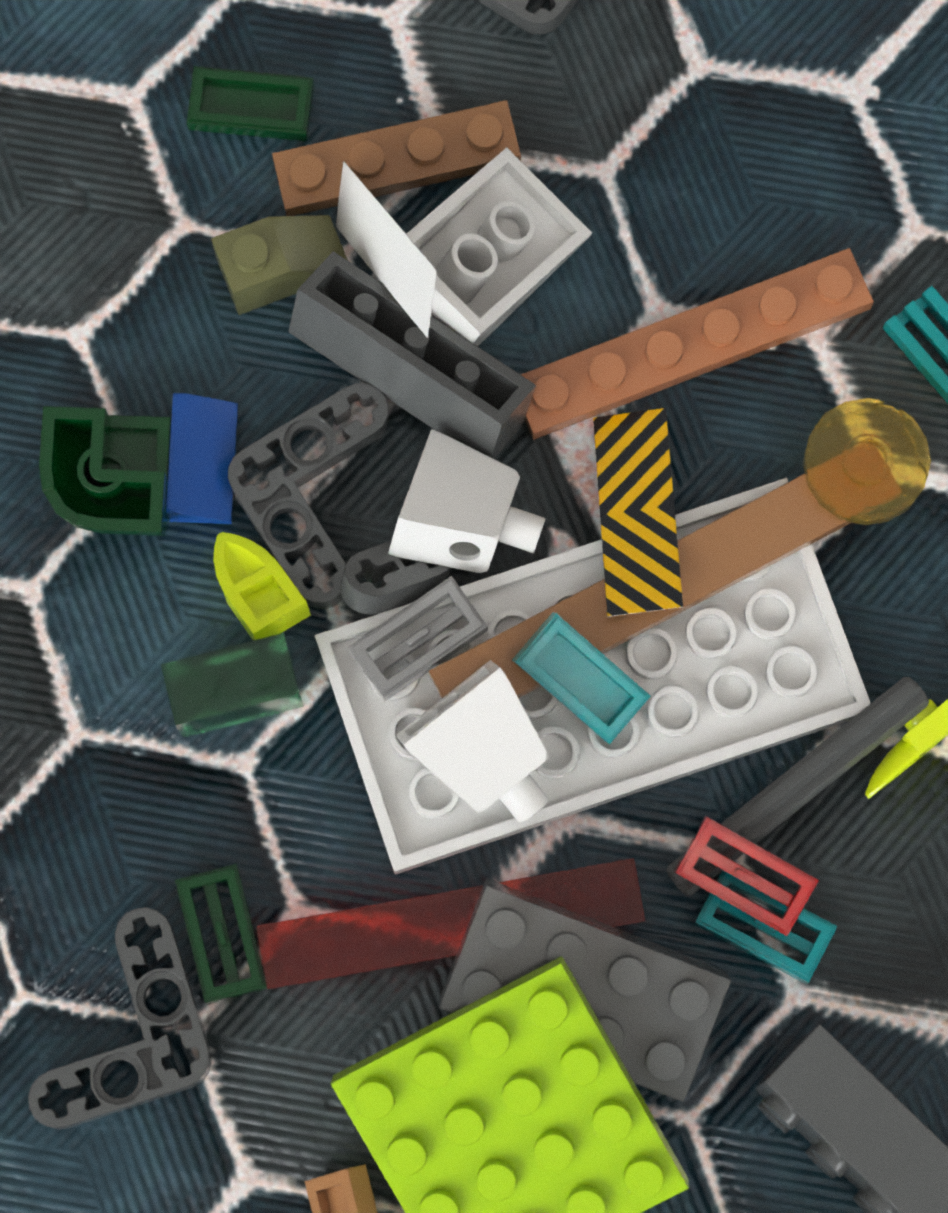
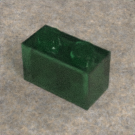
M284 633L161 664L175 725L183 738L304 707L291 653Z

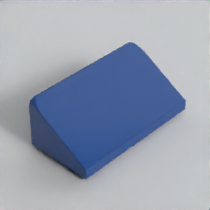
M173 393L166 513L170 522L232 524L234 493L228 480V467L236 455L238 403L188 393Z

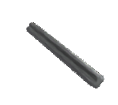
M909 677L902 678L722 822L721 825L755 844L758 843L924 710L929 704L925 692L913 679ZM713 835L706 845L733 861L744 854ZM684 853L671 863L666 871L680 892L686 896H691L701 887L674 872L679 861L683 859ZM699 857L694 866L695 869L711 878H714L723 871Z

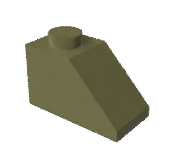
M330 215L269 216L211 238L217 262L238 315L297 294L298 288L333 251L347 260Z

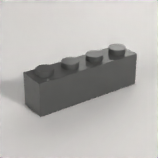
M334 251L297 290L288 332L362 382L378 388L386 398L434 430L495 459L522 427L536 387L534 383L432 316L430 318L427 338L381 282Z

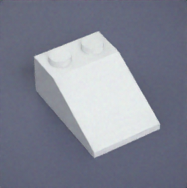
M506 147L406 234L437 269L431 316L478 346L591 236L592 232ZM374 273L371 275L373 278L381 282Z

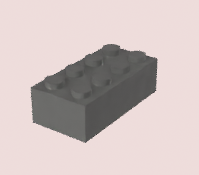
M486 878L442 990L439 1008L454 1013L562 956L633 1082L684 1102L731 983L727 972L714 965Z
M820 1024L807 1033L755 1088L764 1098L758 1105L761 1112L784 1133H787L789 1129L792 1131L795 1128L812 1144L805 1153L826 1175L832 1179L836 1176L841 1177L844 1175L859 1190L852 1199L865 1213H948V1147Z

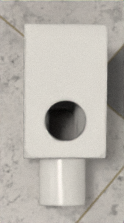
M431 429L398 517L388 554L395 557L483 573L489 569L498 542L534 554L546 518L510 506L520 479V475L515 469L441 432Z
M491 660L396 735L416 759L478 813L487 809L500 798L520 823L531 818L548 802V797L533 780L530 773L543 764L549 755L506 674Z

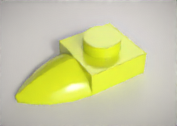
M226 532L217 534L213 558L216 577L227 604L257 647L311 616L304 597L278 561L265 548L250 539Z
M930 698L928 706L904 725L908 732L886 754L869 781L865 792L868 799L887 786L948 736V699L937 707Z

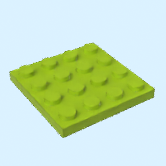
M562 956L333 1075L330 1083L405 1213H642L689 1189V1179Z

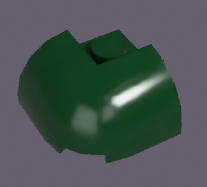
M43 406L39 470L42 491L56 514L76 528L101 534L165 536L169 521L166 513L171 417L108 415L106 408Z

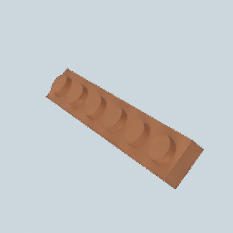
M845 249L521 374L536 385L525 416V422L532 439L535 440L868 311L872 308L874 301L851 249Z

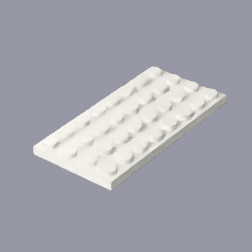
M787 478L676 514L677 540L788 483ZM602 539L460 586L488 626V631L439 665L605 579ZM811 544L604 653L609 660L651 695L610 744L605 742L542 686L520 697L519 700L549 757L530 773V776L548 797V802L531 818L519 823L500 798L480 813L475 811L416 759L397 738L396 735L442 699L429 676V672L384 702L374 684L367 678L362 667L355 661L348 650V646L411 603L315 635L395 875L850 721L871 704ZM450 597L368 654L373 661L377 660L454 607L455 603ZM463 617L382 674L388 680L469 624L468 621Z

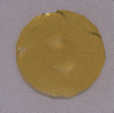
M871 398L846 401L825 413L809 435L803 458L807 486L819 505L840 520L861 525L889 522L909 510L923 491L931 464L927 438L915 419L902 409L898 411L892 406L885 405L884 401Z

